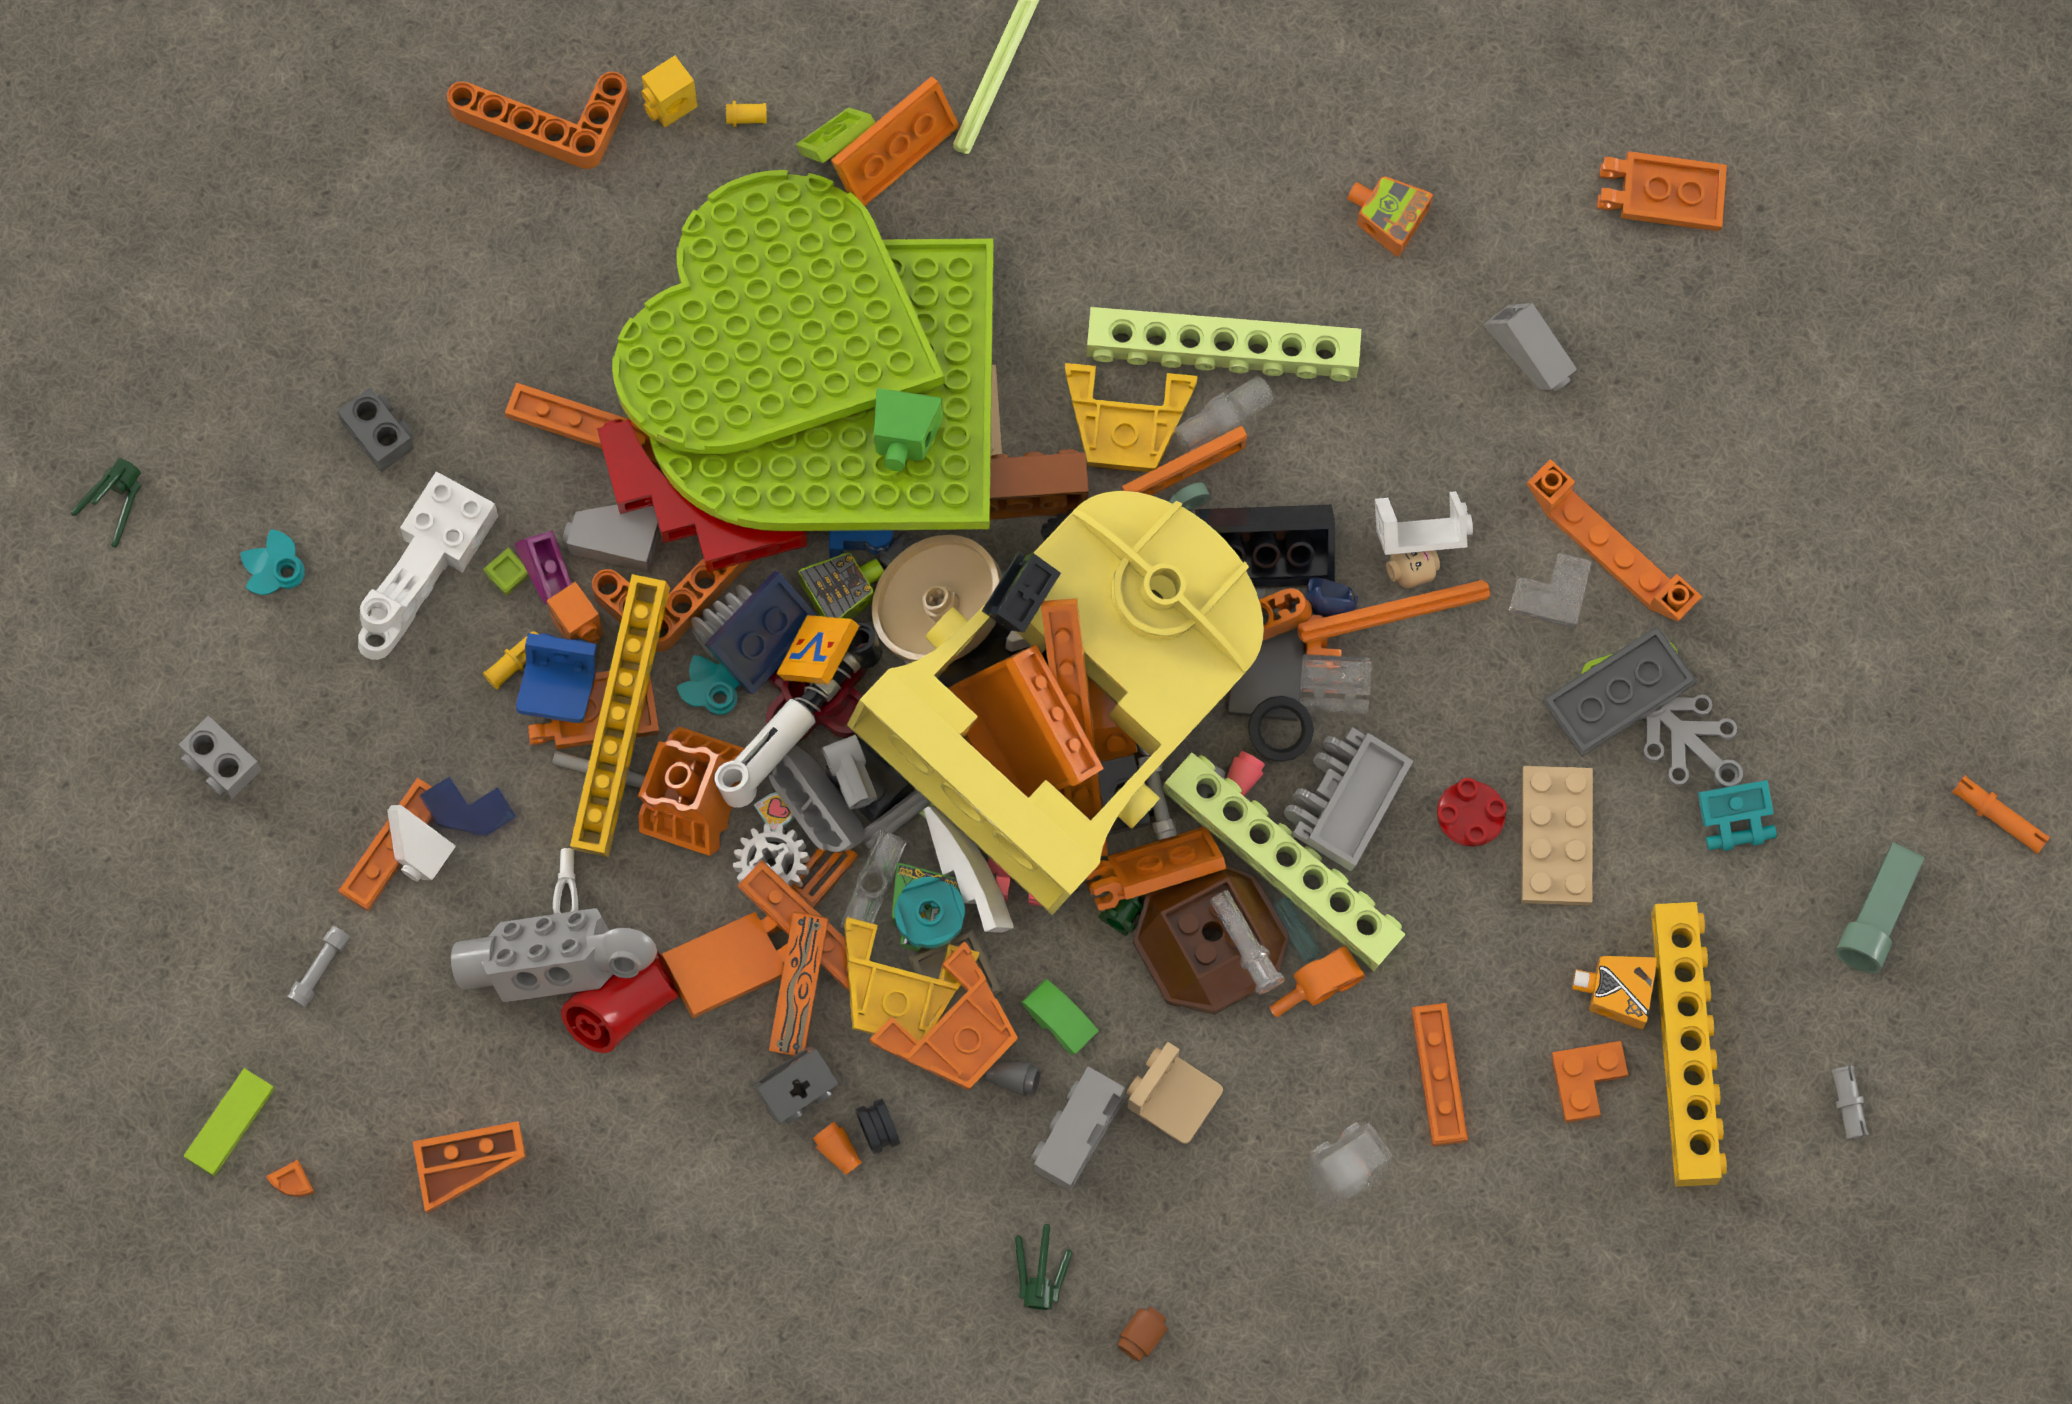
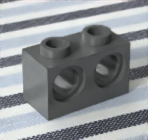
M368 388L339 409L337 413L343 426L378 470L383 472L414 449L411 437L414 434L403 419L397 422L390 412L394 409L383 394L377 396L371 388ZM366 411L377 413L371 420L365 421L360 419L361 415ZM387 436L397 438L396 442L390 446L380 444L381 440Z

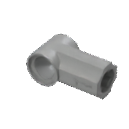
M856 735L822 747L830 772L833 777L836 776L849 810L865 807L877 800L876 792L865 768L866 760Z

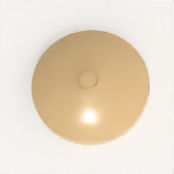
M958 535L933 536L906 548L885 569L874 592L872 619L879 638L893 654L908 663L917 661L934 651L936 648L925 638L927 633L952 607L969 621L989 600L1002 579V573L998 564L977 542ZM992 619L955 660L975 649L988 636L996 621Z

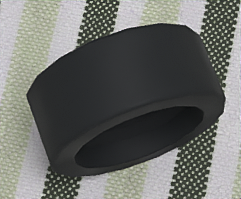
M1281 695L1269 697L1256 706L1250 715L1248 733L1250 741L1258 753L1269 760L1283 762L1293 760L1306 751L1312 742L1314 726L1312 716L1303 704L1294 698ZM1273 709H1289L1297 715L1301 722L1300 738L1289 748H1272L1265 743L1261 736L1260 726L1262 719Z

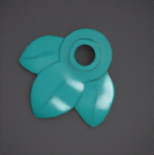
M271 529L269 531L266 548L250 549L240 554L245 569L253 575L247 582L246 589L254 594L269 595L279 588L292 589L297 587L305 577V567L302 561L296 557L294 542L290 537L278 530ZM292 568L294 574L288 578L283 577V570Z
M694 655L689 668L691 681L677 686L680 697L692 707H705L715 715L730 713L737 704L736 689L740 684L721 663L717 665L707 658ZM717 694H724L727 699L724 703L718 704L714 701V697Z

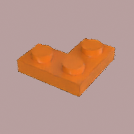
M1621 1041L1557 1051L1551 1054L1565 1123L1600 1117L1601 1113L1594 1083L1626 1078L1628 1076Z

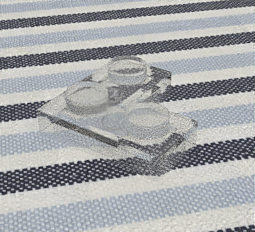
M1558 553L1551 584L1517 576L1509 612L1576 628L1592 561Z

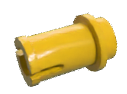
M732 100V104H726V124H733V127H736V124H767L766 103L736 104V100Z

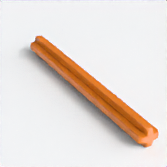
M1479 580L1300 623L1297 626L1298 637L1304 643L1487 600L1490 597V588L1487 582Z

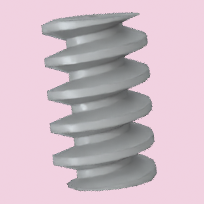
M739 584L735 587L737 597L729 592L724 595L726 605L718 600L714 602L713 608L715 613L706 608L702 611L703 620L696 616L691 619L693 635L711 658L714 655L704 644L753 594L743 585Z

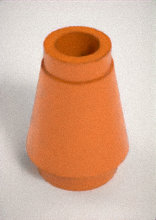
M835 1121L812 1138L817 1144L815 1148L839 1170H842L845 1176L862 1163L844 1127H839Z

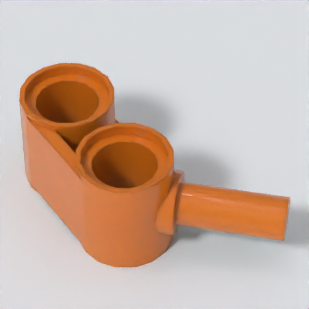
M1343 946L1326 957L1312 961L1299 969L1293 975L1297 982L1295 984L1296 988L1273 1003L1269 1008L1273 1015L1278 1018L1302 1000L1309 1001L1312 1006H1315L1330 998L1337 991L1340 993L1356 985L1364 979L1365 974L1348 947Z

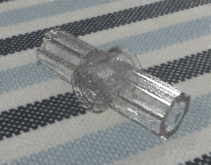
M1258 375L1230 394L1224 392L1211 399L1203 407V411L1176 427L1174 433L1182 448L1190 452L1241 425L1243 426L1247 421L1246 419L1273 403L1275 397L1267 382Z
M879 830L864 869L858 875L856 888L840 924L841 929L845 930L844 923L847 917L872 924L875 923L883 901L890 893V884L908 841ZM871 876H879L883 880L882 888L876 893H869L864 887L866 880Z

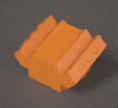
M680 726L669 734L666 742L659 741L638 797L643 801L638 814L639 832L708 856L720 849V833L728 828L729 815L733 807L728 805L723 799L715 783V773L724 763L734 761L745 748ZM741 781L735 782L731 787L739 785Z

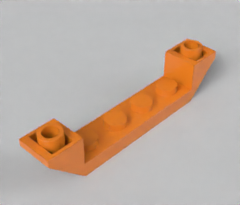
M1550 459L1527 482L1528 488L1546 516L1649 610L1679 622L1701 600L1702 596L1678 574L1672 579L1668 578L1573 492L1575 481Z

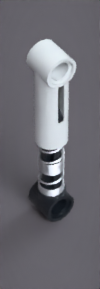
M857 622L859 625L858 630L829 685L810 683L811 687H805V694L801 698H795V700L789 699L734 761L726 762L718 768L715 773V783L728 805L741 808L751 803L756 796V787L815 724L816 721L813 714L816 711L821 712L820 706L825 701L829 702L839 692L838 689H841L840 684L847 677L851 678V672L856 673L858 669L871 668L880 661L883 652L874 629L869 624ZM867 643L864 647L857 648L859 645ZM741 781L739 785L731 787L735 782Z

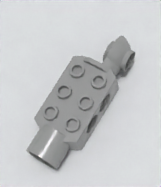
M593 908L500 922L488 937L457 941L453 945L451 952V967L454 979L462 990L494 986L502 1002L600 989L613 974L622 978L634 977L639 971L647 968L655 960L657 948L654 941L639 930L631 928L609 930L598 909Z

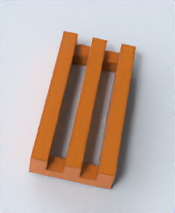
M818 848L810 857V861L804 864L809 872L827 853V850ZM852 849L845 852H834L803 889L794 884L791 888L809 905L815 908L857 860L858 854ZM846 854L847 857L812 897L809 893L839 858ZM800 874L799 878L802 881L807 875Z

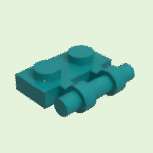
M1768 780L1697 792L1703 827L1717 825L1718 835L1705 838L1708 851L1720 848L1722 851L1733 850L1736 845L1751 843L1753 846L1764 844V840L1777 838L1775 825L1762 826L1760 818L1761 816L1774 814ZM1748 819V829L1731 832L1730 822Z

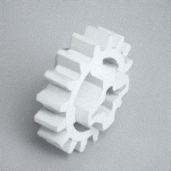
M764 824L763 833L759 834L753 828L751 829L753 836L751 840L743 837L740 839L744 849H737L734 851V854L741 861L733 863L735 871L740 873L737 876L739 883L761 860L770 867L767 860L773 858L776 864L770 868L790 887L793 884L802 887L803 883L799 875L809 874L807 866L802 863L810 861V857L807 852H802L806 845L803 840L796 841L797 834L794 830L789 831L785 835L783 825L779 824L776 831H771L769 825ZM768 842H780L781 844L775 845ZM757 849L755 858L750 861L752 854ZM793 863L791 871L786 875L789 865Z

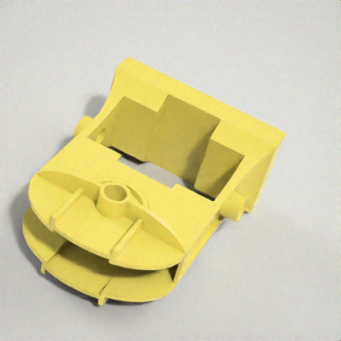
M1112 491L1095 495L1075 508L1034 552L1035 555L1061 572L1044 601L1074 598L1078 600L1087 677L1117 704L1108 717L1151 756L1091 821L1047 780L1028 798L964 739L978 716L937 678L992 620V618L982 612L983 607L969 621L954 607L947 611L925 636L936 649L917 661L888 669L859 700L847 724L849 728L1026 892L1030 893L1051 915L1061 907L1099 865L1104 842L1117 817L1133 829L1157 803L1160 797L1144 782L1239 681L1254 663L1260 652L1264 631L1263 615L1257 592L1246 572L1249 568L1247 563L1241 561L1231 546L1211 526L1182 507V503L1178 501L1172 504L1151 495L1131 491ZM1040 606L1025 632L1017 633L1031 646L1037 644L1042 654L1046 650Z

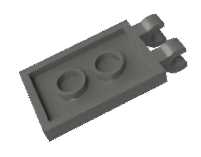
M1255 589L1258 599H1262L1264 590ZM1297 602L1291 604V613L1296 611ZM1263 615V625L1267 623L1269 615ZM1297 628L1262 641L1256 660L1230 689L1228 715L1250 717L1256 706L1269 697L1282 695L1299 701L1304 642L1299 639ZM1284 708L1273 709L1264 716V718L1297 721V715L1291 710Z

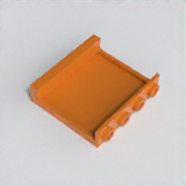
M1037 644L983 669L948 688L978 716L965 736L967 742L1028 798L1045 780L1057 790H1060L1069 785L1075 786L1104 769Z

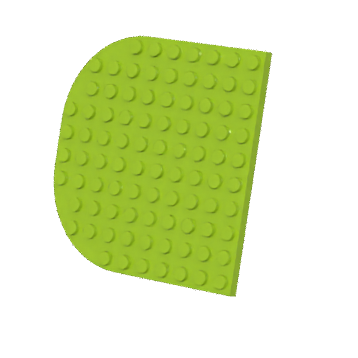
M993 238L883 239L884 245L945 378V384L916 393L942 398L943 421L925 459L921 461L906 459L905 467L901 471L888 469L884 465L886 455H879L875 451L874 425L876 407L752 448L724 454L686 452L671 448L650 437L652 450L663 474L672 486L697 508L718 519L747 528L771 531L990 529Z

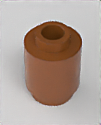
M1148 1307L1147 1310L1139 1308L1119 1335L1121 1340L1118 1342L1117 1347L1133 1360L1140 1362L1144 1356L1148 1357L1167 1332L1168 1328L1164 1324L1166 1318L1152 1307Z

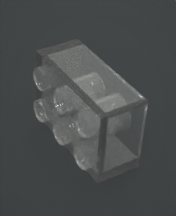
M1370 1121L1362 1126L1358 1122L1352 1124L1341 1132L1342 1138L1332 1145L1329 1141L1324 1142L1311 1152L1312 1157L1308 1160L1309 1163L1306 1167L1307 1170L1303 1181L1327 1216L1387 1176L1394 1156Z

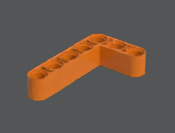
M613 71L606 72L598 79L578 124L463 81L451 85L447 92V100L452 116L460 122L577 167L591 169L602 160L628 104L629 94L627 82L623 75ZM612 88L621 90L619 94L614 96L605 94L607 90ZM462 98L471 100L469 104L464 106L456 104ZM492 110L502 112L494 118L486 116ZM597 117L608 119L605 123L599 125L592 122ZM522 122L532 123V126L528 129L517 128ZM552 134L563 135L559 141L548 140ZM586 145L594 147V149L589 153H581L578 151L581 147Z
M702 559L669 593L661 627L668 630V633L658 639L656 651L663 652L670 649L692 626L691 619L695 616L699 618L702 615V611L706 608L708 609L752 561L707 572L704 559ZM601 570L592 579L595 601L621 623L630 583L614 570ZM703 578H710L715 582L713 586L707 589L697 586L698 581ZM605 584L617 586L616 591L609 595L603 594L599 590ZM682 602L692 606L686 613L674 611V607Z

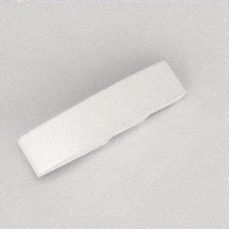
M929 806L924 808L942 875L956 876L964 903L977 904L985 932L1003 933L1013 929L1014 926L1002 892L988 863L976 844L936 807Z

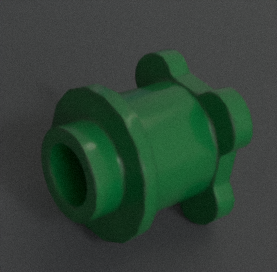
M1137 896L1128 900H1119L1116 907L1106 909L1098 917L1117 932L1127 936L1129 932H1133L1135 926L1132 924L1133 921L1143 911L1142 899Z

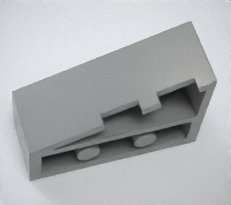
M1088 1066L1080 1081L1076 1080L1068 1093L1067 1099L1069 1101L1063 1112L1059 1110L1049 1126L1052 1132L1047 1141L1041 1140L1031 1156V1159L1035 1161L1033 1171L1071 1192L1123 1104L1125 1087Z

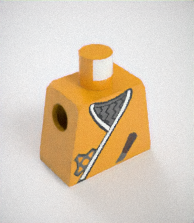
M1601 956L1595 973L1575 970L1572 990L1592 994L1589 1011L1643 1030L1647 1023L1658 958Z

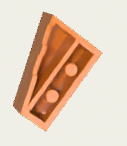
M517 1121L413 1141L425 1212H432L525 1160L527 1156L521 1123Z

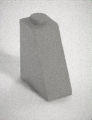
M1533 303L1507 305L1483 324L1486 330L1539 390L1552 389L1557 391L1570 382L1568 376L1577 370Z
M616 504L575 512L573 522H567L563 542H567L569 554L649 572L660 529L653 506L620 514Z

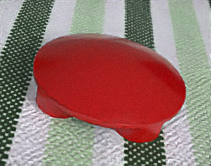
M1464 778L1450 786L1440 797L1437 805V820L1441 830L1452 841L1464 846H1482L1494 840L1502 831L1506 820L1507 806L1505 801L1492 787L1475 781L1472 778Z

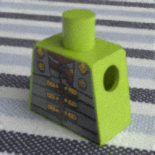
M845 553L798 570V579L819 616L853 619L872 604L874 591L870 584L879 580L884 570L876 558L859 567L852 554Z

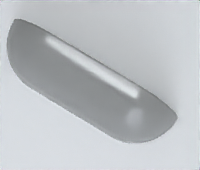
M795 745L772 770V775H769L773 788L818 848L830 852H845L855 848L865 838L861 822L854 812L849 810L846 801L819 764L807 752Z

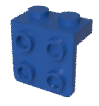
M528 633L525 643L526 667L516 702L517 712L523 715L573 723L583 722L598 667L597 644L589 643L583 639L569 640L556 638L546 633L539 635Z

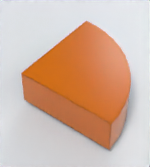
M298 1160L266 1176L270 1184L276 1190L278 1189L279 1192H284L283 1194L285 1195L290 1194L289 1196L302 1197L315 1193Z

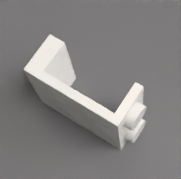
M1456 491L1449 492L1450 518L1397 522L1389 498L1375 499L1376 532L1385 555L1466 548L1467 535L1473 534L1471 514H1467L1466 503L1460 502Z

